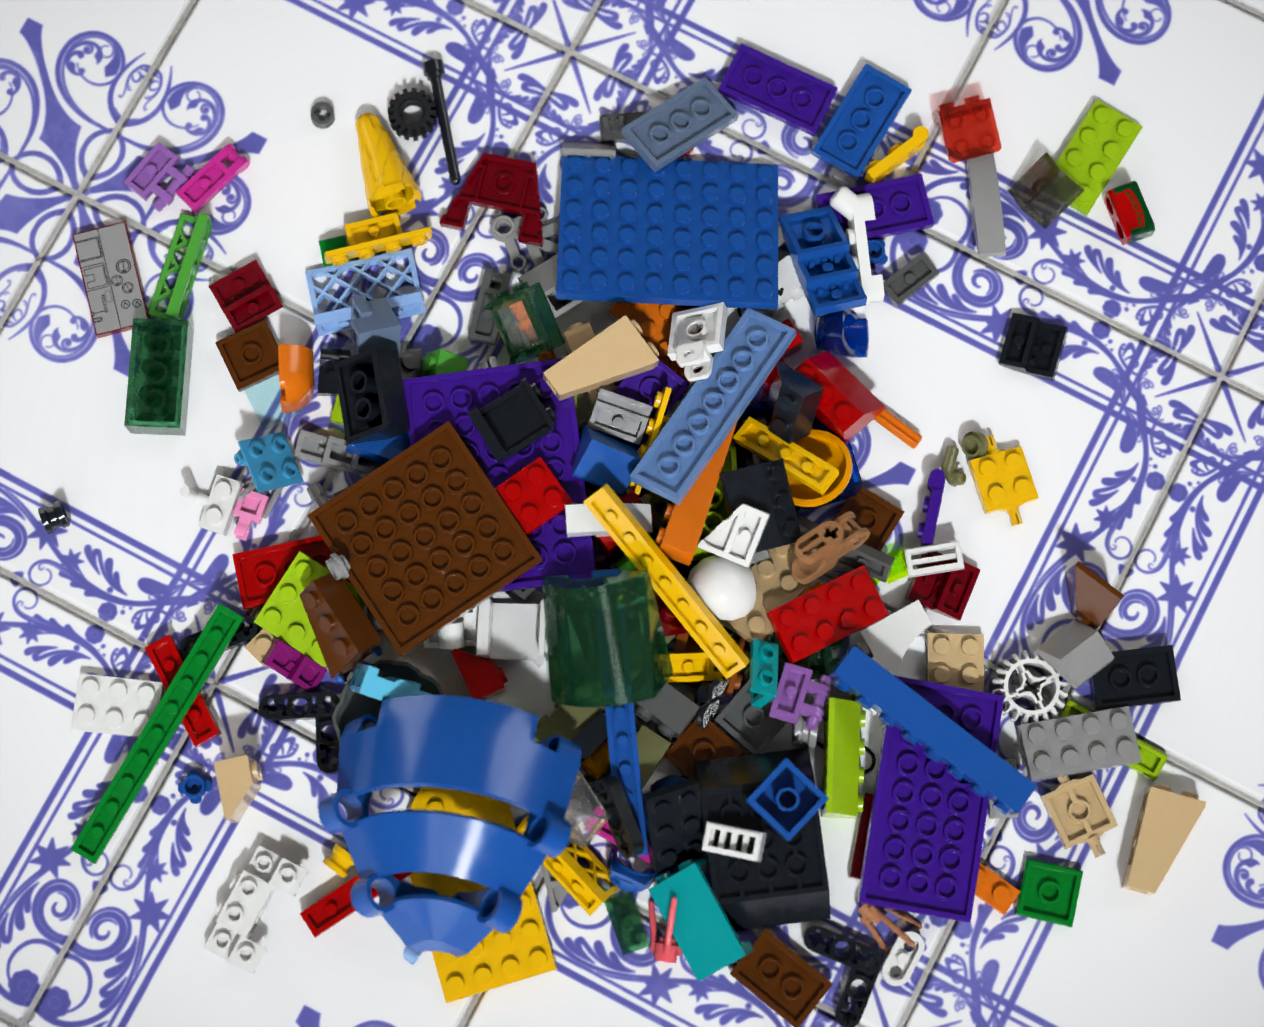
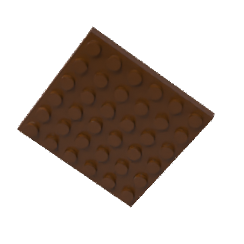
M449 421L307 515L330 551L338 556L343 555L347 559L351 567L348 570V578L401 657L543 562Z

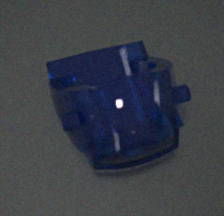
M851 309L817 316L814 327L816 348L824 352L830 351L832 354L846 357H867L869 348L867 318H859Z

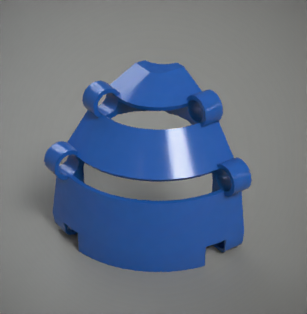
M413 695L382 700L378 718L366 714L347 723L340 739L337 792L325 797L320 802L318 815L323 827L330 833L336 835L343 834L360 878L351 889V901L355 910L366 918H374L381 915L404 944L416 952L439 951L461 957L475 948L493 929L500 933L510 931L521 916L523 908L521 895L546 857L554 858L561 854L570 840L571 824L564 817L580 768L581 746L560 734H555L536 743L534 740L539 716L496 702L460 696ZM427 786L462 790L492 797L528 811L529 816L525 831L521 834L505 826L458 813L408 809L369 815L368 806L372 791L392 787ZM339 803L346 810L347 820L339 812ZM403 872L445 874L467 879L487 886V888L470 893L458 892L451 898L441 896L433 889L416 887L399 881L391 874ZM371 886L378 893L379 904L372 897Z

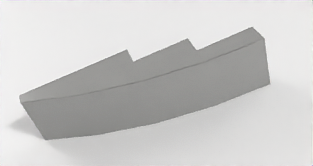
M994 152L966 153V165L969 176L968 189L972 206L971 218L978 257L1006 256L1003 214Z
M302 429L299 432L293 454L294 458L362 476H367L382 466L380 463L346 452V440L330 435L325 437Z

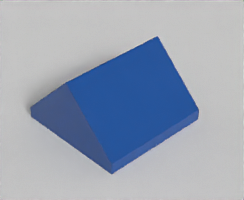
M585 425L572 476L600 488L607 483L615 494L622 496L631 482L630 475L641 461V457L635 446Z

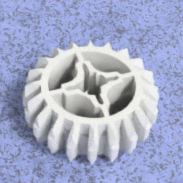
M1027 650L1021 652V659L1016 653H1013L1011 655L1012 663L1004 659L1002 666L1005 670L997 668L995 671L1001 679L994 678L992 680L993 685L1000 687L993 690L992 694L1004 696L1003 704L1006 708L1002 710V715L1005 716L1011 711L1013 715L1010 721L1014 723L1020 716L1021 724L1028 723L1029 718L1031 723L1038 722L1039 718L1041 721L1049 720L1048 714L1055 718L1058 715L1056 708L1062 709L1065 706L1064 702L1058 698L1068 697V693L1060 690V688L1068 686V682L1059 681V678L1062 676L1058 672L1056 673L1043 658L1039 660V654L1035 651L1032 653L1031 659ZM1024 667L1036 668L1046 676L1034 677ZM1016 670L1019 675L1017 676L1019 686L1016 690L1009 693L1008 681L1012 672ZM1041 683L1033 693L1025 691L1019 694L1027 684L1030 686ZM1050 684L1051 697L1048 704L1044 707L1041 702L1043 700L1041 690ZM1025 699L1030 703L1031 707L1034 706L1035 710L1021 708L1014 700Z

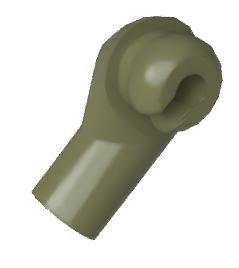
M946 446L941 462V470L946 474L945 477L948 484L954 487L963 485L966 482V474L962 470L958 471L955 466L959 449L955 446Z

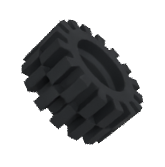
M407 88L402 89L403 94L400 95L397 92L395 100L391 98L389 102L388 118L393 131H396V135L399 137L403 135L404 140L409 141V138L413 137L414 141H418L419 136H422L424 139L427 137L426 133L429 132L431 134L434 131L433 126L437 124L436 118L438 117L435 102L422 89L420 92H417L416 88H412V92H408ZM409 106H417L423 111L422 118L416 123H408L402 117L403 111Z

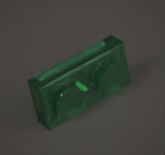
M631 892L607 899L604 904L622 955L624 956L649 947L650 944Z

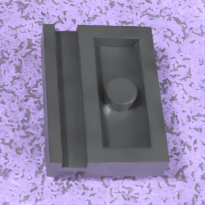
M599 387L597 398L586 425L587 427L640 445L653 406Z

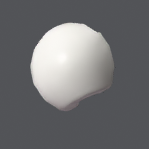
M712 555L701 559L691 569L687 583L716 619L736 620L746 616L754 608L756 583L750 567L747 568L721 556Z

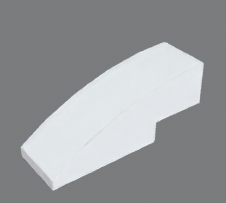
M623 503L647 533H653L651 504ZM585 504L565 505L568 537L610 536Z

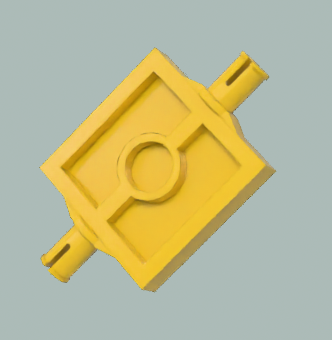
M994 435L986 436L988 440L987 454L968 462L984 513L1007 511L1012 527L1021 525L1023 521L1018 508L1024 503L1035 501L1039 498L1022 446L1008 450H998Z

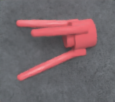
M673 897L671 899L666 937H660L659 943L657 939L654 901L650 900L648 902L651 933L650 952H654L653 960L676 963L677 956H682L679 945H676V940L672 939L677 898Z

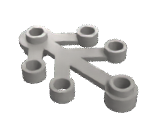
M541 207V212L544 213L542 224H544L548 219L547 210ZM501 215L492 221L490 226L491 234L495 240L504 242L511 258V269L514 272L521 273L526 269L527 262L526 258L520 255L515 240H518L524 215L514 219L507 215ZM559 219L542 227L543 247L525 244L535 267L545 262L540 249L553 255L558 254V244L545 238L559 233ZM502 226H507L509 231L501 233L499 229ZM516 260L523 261L521 267H515L513 263Z

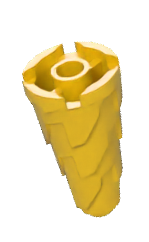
M372 113L360 115L355 123L358 137L365 195L370 214L373 217H378V213L387 215L397 212L398 216L406 214L417 207L415 203L416 198L421 202L422 195L419 186L415 183L404 160L399 156L388 131H385L379 117Z

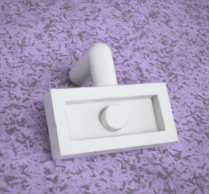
M217 474L210 495L199 493L188 486H182L179 493L186 499L205 506L198 527L227 536L234 517L233 511L238 495L241 493L242 488L245 487V484Z

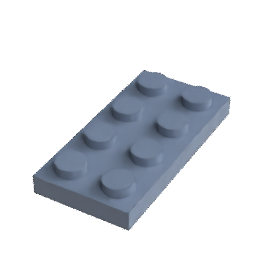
M704 77L624 126L621 134L650 168L656 172L736 122L739 114L711 82Z

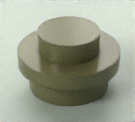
M980 431L968 432L961 442L962 451L971 458H980L988 451V440Z

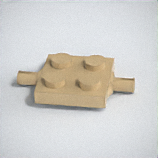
M1091 774L1082 779L1070 780L1068 775L1057 777L1060 783L1058 788L1041 796L1040 799L1064 849L1066 850L1077 844L1088 843L1095 858L1106 854L1099 837L1104 832L1117 827L1118 824L1094 775Z

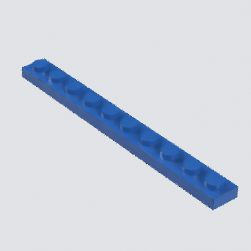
M621 569L592 571L611 775L615 776L621 783L643 838L644 850L641 854L637 855L643 856L648 855L642 802V785Z

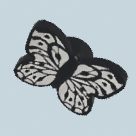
M724 676L716 678L711 684L703 682L695 696V702L702 705L697 717L698 727L705 729L710 721V717L716 718L720 704L719 698L729 683L730 677L727 679Z

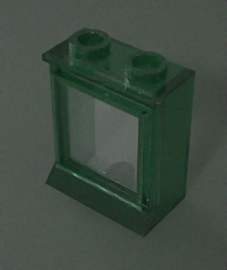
M527 281L512 287L514 293L510 294L508 289L493 295L495 301L485 305V307H489L510 356L509 365L518 364L565 344L540 282L531 286L528 285Z

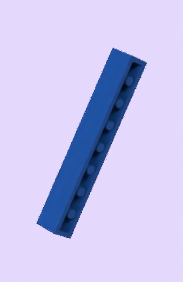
M855 645L846 651L829 674L834 679L833 684L845 693L850 691L857 697L855 701L867 710L872 708L880 714L878 718L881 722L891 728L893 726L897 727L903 732L901 736L912 745L917 743L925 749L924 754L936 763L940 760L948 767L947 772L958 780L962 778L971 784L969 787L971 791L982 798L986 796L994 802L992 806L1004 815L1008 813L1010 815L1018 814L1036 789V784Z

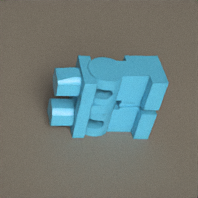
M357 663L348 690L380 701L382 699L386 700L402 696L433 695L421 691V684L414 681L394 677H378L379 669Z

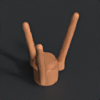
M863 904L859 908L858 912L862 915L860 921L868 928L885 954H889V949L871 923L872 921L877 925L882 920L911 947L915 946V942L886 916L888 913L886 910L918 929L922 928V924L900 910Z

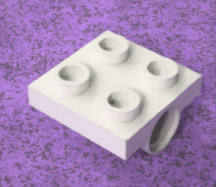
M479 605L425 640L424 648L457 649L465 646H477Z

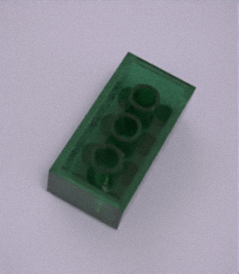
M133 318L124 426L130 433L186 436L194 329L189 320Z

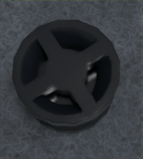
M60 500L54 502L51 507L46 508L43 506L38 508L39 516L48 534L54 533L56 528L70 526L68 516Z

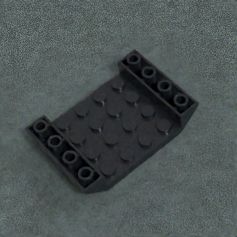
M808 747L695 762L704 830L708 821L767 833L763 857L760 862L707 851L712 891L734 931L831 919L830 892L819 810L790 841H786L745 802V799L785 758L815 785ZM717 829L713 842L715 847H718L721 830ZM727 832L726 849H729L732 832ZM739 834L736 851H741L744 835ZM751 837L748 853L753 854L756 837Z

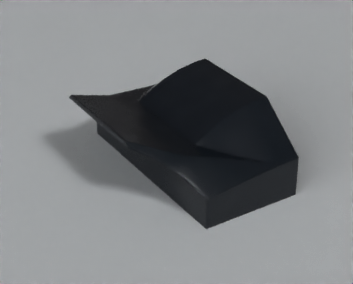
M602 711L572 741L582 748L581 761H584V758H588L608 737L606 715Z

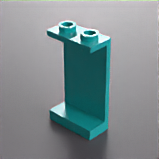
M693 858L677 866L680 870L678 873L671 876L670 872H667L656 878L655 882L657 885L648 890L666 923H668L671 899L673 897L677 898L673 936L699 982L753 952L754 948L749 940L743 944L740 942L700 867L707 864L705 859L694 862Z

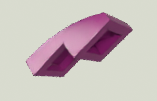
M277 638L261 661L310 693L315 691L327 672V669Z

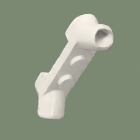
M844 186L840 187L830 199V206L848 219L849 229H846L845 235L851 245V257L859 270L857 279L867 296L866 306L848 309L857 315L862 314L869 303L883 302L884 285L882 274L871 275L865 221L875 220L872 196L870 193L856 195Z

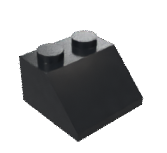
M782 361L777 364L764 410L768 431L791 444L810 435L824 388Z

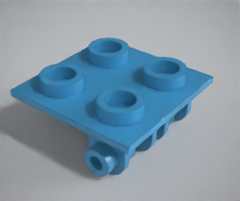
M284 431L238 441L240 450L234 455V461L241 466L247 465L258 493L304 482Z

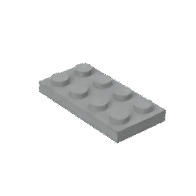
M1129 706L1017 726L1028 778L1032 782L1131 765L1142 761Z

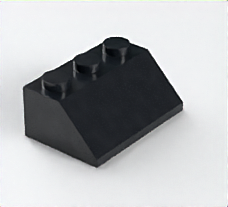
M372 347L334 363L347 444L391 439L411 431L396 350Z
M783 458L719 474L729 516L742 504L770 514L756 552L796 543L797 539L802 537Z

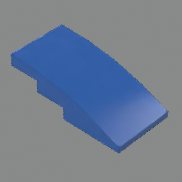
M831 206L780 216V225L795 272L814 316L866 306L867 296L857 279L859 270L849 253L850 243Z

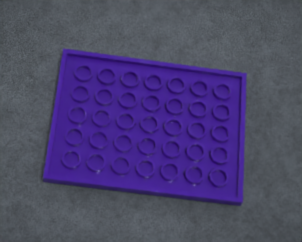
M563 358L403 379L411 430L409 431L410 446L449 421L494 488L541 457L573 504H584L583 501L587 498L585 481L572 476L580 443L575 398L573 396L559 401L543 379V372ZM526 378L529 384L535 382L543 396L539 398L544 407L549 405L555 413L557 420L554 423L557 430L499 465L467 413L476 407L478 410L482 409L520 385L521 380ZM565 510L527 536L543 562L498 592L593 580L592 571H596L592 535L568 537Z

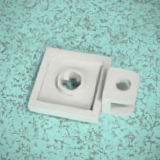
M724 302L672 313L668 356L671 361L676 360L681 368L685 366L684 374L689 382L707 379L711 375L713 368L711 353L724 350L728 312ZM697 368H703L700 372L694 373Z

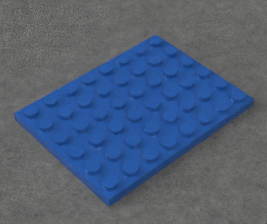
M562 155L556 299L707 306L724 302L726 307L777 310L778 165L675 159L654 172L643 158L614 157L613 159L610 157Z

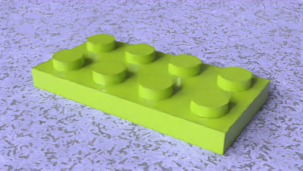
M1096 100L1040 189L1087 217L1143 126L1101 101Z

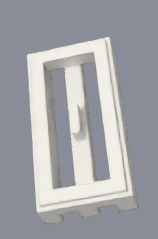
M960 540L904 549L909 578L964 569ZM955 549L956 553L911 559L912 555ZM957 559L956 563L913 569V566Z

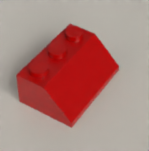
M830 351L809 357L795 368L796 371L824 388L816 417L835 436L840 438L844 444L886 409Z

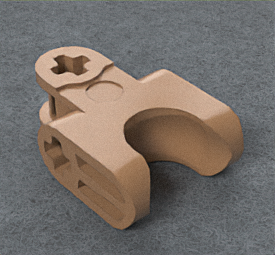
M852 511L842 514L835 521L823 522L797 539L794 548L797 558L794 559L791 566L793 579L803 585L811 583L834 568L840 557L861 546L869 538L870 531L867 528H861L856 523V515Z

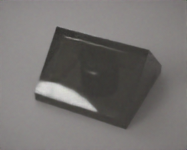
M1048 152L1008 190L1021 210L1045 229L1085 191Z

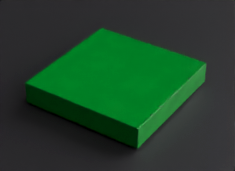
M1026 858L1019 890L1021 892L1018 895L1015 915L1072 928L1083 871Z

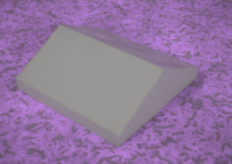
M1076 620L1071 621L1035 650L1074 689H1077L1115 658L1097 630Z

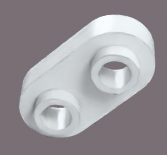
M905 932L915 942L914 949L911 952H907L904 949L905 941L898 936L882 965V978L891 986H901L909 980L924 952V941L915 932ZM893 966H897L900 969L901 973L898 977H893L890 973Z

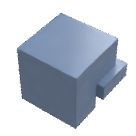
M362 294L352 296L351 341L356 349L350 350V355H356L372 347L396 350L399 359L401 324L385 297L366 301Z

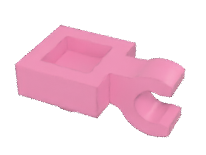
M251 491L242 500L238 498L233 511V515L239 518L233 533L236 535L235 538L247 541L252 522L261 524L264 511L270 500L269 496Z

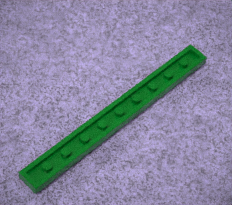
M221 603L218 604L70 850L94 864L99 861L245 619L243 616Z

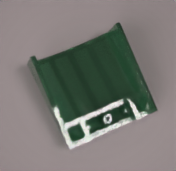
M622 571L617 577L571 579L570 575L544 576L542 585L551 701L574 707H608L655 698L672 676L673 668L649 571Z

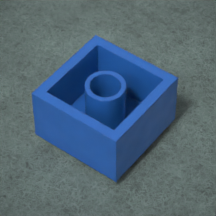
M785 758L745 799V802L786 841H790L829 798L795 765Z

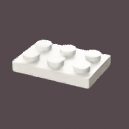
M79 673L71 730L138 738L163 697L164 685L162 682Z

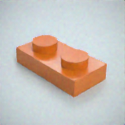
M980 863L975 896L1000 914L1005 915L1021 891Z

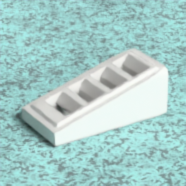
M707 821L702 850L760 862L763 857L767 833ZM716 829L721 830L718 847L713 846ZM727 832H732L729 849H726ZM739 834L744 835L741 851H736ZM751 837H756L753 854L748 853Z

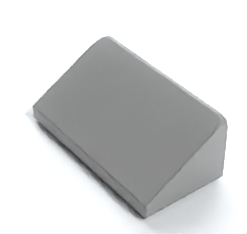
M562 143L561 154L563 156H597L614 159L616 157V144Z

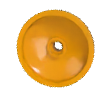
M811 430L810 435L794 443L837 468L839 475L824 495H821L787 474L794 505L800 507H815L832 501L846 488L852 475V458L844 442L832 433L822 430Z

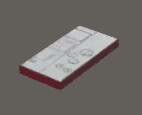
M126 221L72 234L96 337L101 338L151 325Z

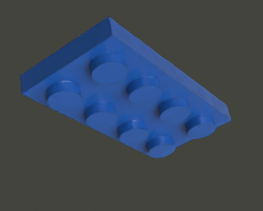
M865 64L814 146L811 155L858 181L911 95L912 89Z

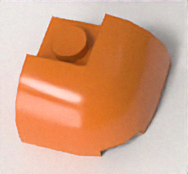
M278 344L282 413L296 412L308 405L314 394L313 351L301 345Z

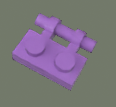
M157 142L123 183L144 201H147L152 194L156 195L158 198L152 204V207L161 212L166 205L170 206L174 201L173 197L176 192L189 180L195 171L189 165H186L181 172L178 171L175 167L180 163L179 157ZM169 175L174 180L164 190L160 185Z
M786 662L769 717L797 725L799 715L807 717L805 727L809 730H816L818 722L822 721L824 715L822 709L825 699H828L830 696L831 688L829 686L831 678L821 675L819 683L811 681L813 670ZM807 692L814 695L812 705L803 703Z

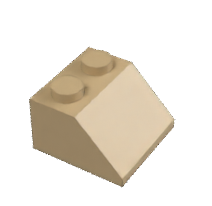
M249 755L213 762L224 818L231 823H238L261 789L260 781L264 780L261 764H258Z

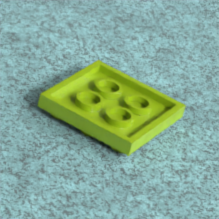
M299 551L254 620V623L325 668V660L299 595L313 580L330 574V571L316 560ZM343 579L363 610L366 605L353 584Z

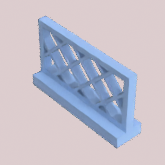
M412 248L381 254L368 259L354 260L339 266L332 265L305 271L314 321L319 336L351 330V306L344 303V301L351 292L356 295L362 294L366 301L375 300L371 295L378 286L389 292L385 299L397 319L426 313ZM408 258L409 265L404 272L392 267L399 259ZM377 264L384 269L377 278H374L367 274L366 271L370 266ZM349 270L357 274L350 284L339 279L343 272ZM389 271L400 277L393 287L381 282ZM324 276L330 279L324 290H321L314 286L313 278ZM362 277L373 283L366 293L355 288ZM406 280L414 285L416 292L403 294L397 290ZM335 283L346 288L339 299L328 294ZM324 298L335 303L331 311L319 313L318 306Z

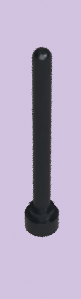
M433 59L422 64L423 74L427 77L428 81H431L450 182L456 186L460 184L461 177L441 82L445 69L442 60Z

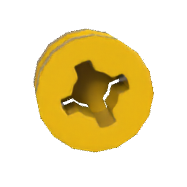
M337 843L333 846L332 854L325 857L322 861L344 879L348 875L347 870L350 866L354 865L350 853Z

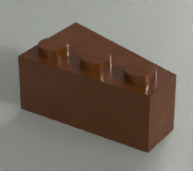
M330 573L313 580L300 593L299 596L331 678L355 669L357 663H361L383 641L342 578L337 581Z

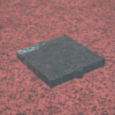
M279 374L244 390L264 431L281 422L285 424L287 419L305 411L304 407H302L298 411L282 413L280 402L282 390L280 389Z

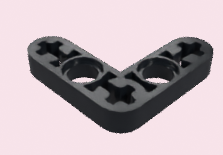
M332 692L272 694L262 698L258 707L259 713L268 721L315 719L317 766L325 774L333 775L338 773L340 749L338 737L336 736L332 741H325L321 735L324 727L334 726L332 715L335 707H332L329 713H327L325 708H316L317 714H312L314 709L312 698H316L317 704L326 703V698H330L337 706L340 699L336 694ZM288 699L287 710L289 715H284V709L275 710L272 716L265 710V707L270 705V701H274L277 706H285L283 700ZM298 699H304L308 702V709L304 714H296L293 711V703ZM338 744L337 750L332 749V756L334 759H338V762L333 764L332 769H328V766L322 763L323 760L328 758V750H322L321 746L331 747Z
M606 776L572 791L567 808L573 815L579 816L602 807L621 855L625 858H632L643 852V838L621 783L615 776Z
M811 926L803 934L802 939L805 947L814 953L852 968L835 1009L834 1016L836 1022L841 1027H855L862 1018L882 967V956L879 951L822 926ZM817 930L821 932L820 937L826 941H829V935L835 937L830 944L829 953L823 951L826 945L821 943L813 947L811 945L812 940L808 938L809 933L814 934ZM843 941L849 944L851 951L848 957L839 958L835 954L834 948L838 942ZM856 946L861 948L858 954L862 956H868L870 953L874 954L873 960L877 961L876 966H870L869 969H866L864 967L865 962L856 959V964L850 963L855 956ZM857 979L864 981L867 987L865 994L860 997L855 996L850 989L852 982ZM846 995L854 1001H862L860 1008L856 1004L854 1005L852 1014L856 1015L855 1020H849L848 1023H844V1017L840 1015L841 1010H847L850 1002L844 1001Z

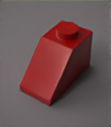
M458 649L451 651L472 698L488 700L506 691L504 684L508 682V679L502 667L496 669L492 661Z

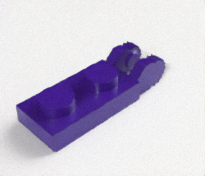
M936 468L930 472L927 489L931 496H925L922 512L927 513L925 523H919L917 539H922L921 546L933 545L945 487L946 474Z

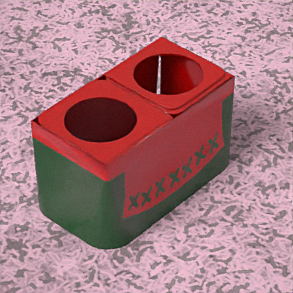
M1135 180L1106 192L1103 201L1122 245L1153 235L1155 225Z

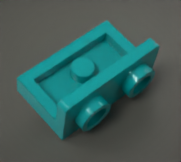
M757 638L751 641L750 706L762 708L777 696L779 645Z

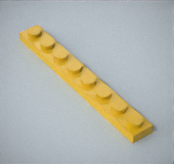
M606 483L583 501L584 504L723 676L727 679L746 667L750 662L748 657L610 486Z

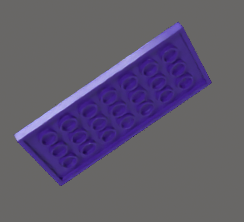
M894 675L996 754L1004 696ZM884 724L857 903L971 923L989 798L986 796L982 798L970 790L971 784L966 780L954 778L947 772L948 767L940 760L938 763L932 761L924 754L925 749L917 743L916 745L910 744L901 736L903 732L897 727L893 726L891 728Z

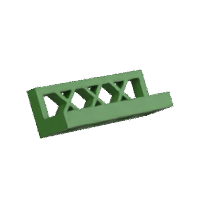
M181 213L148 312L149 316L181 324L213 227V222L209 215L199 213L198 217ZM186 222L195 224L191 238L187 240L183 234ZM187 246L183 262L178 265L174 258L176 251ZM179 271L175 286L170 290L166 284L167 278ZM170 296L171 299L166 313L157 311L159 302Z

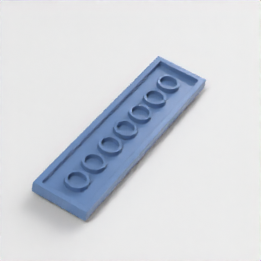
M747 308L725 339L724 350L716 352L714 355L711 375L707 379L695 382L631 473V481L680 505L796 337V329Z

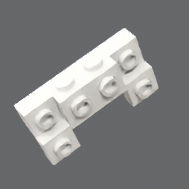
M258 845L247 868L242 871L241 875L237 873L229 886V889L232 890L227 900L223 899L215 913L218 916L217 924L208 938L204 949L254 975L260 960L267 951V948L250 940L276 889L279 888L292 896H296L303 879L309 871Z

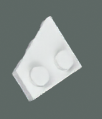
M742 504L705 539L700 541L697 547L748 568L770 514Z

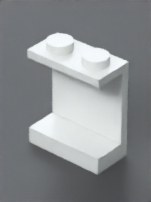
M491 599L485 600L479 604L476 655L484 659L547 661V653H552L553 637L548 636L549 625L554 624V608H550L547 600H541V604L493 603Z

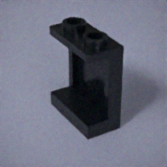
M526 378L521 380L520 385L482 409L478 410L476 407L467 413L499 465L557 430L554 423L557 420L555 413L549 405L546 407L542 405L539 400L543 396L535 382L529 384Z

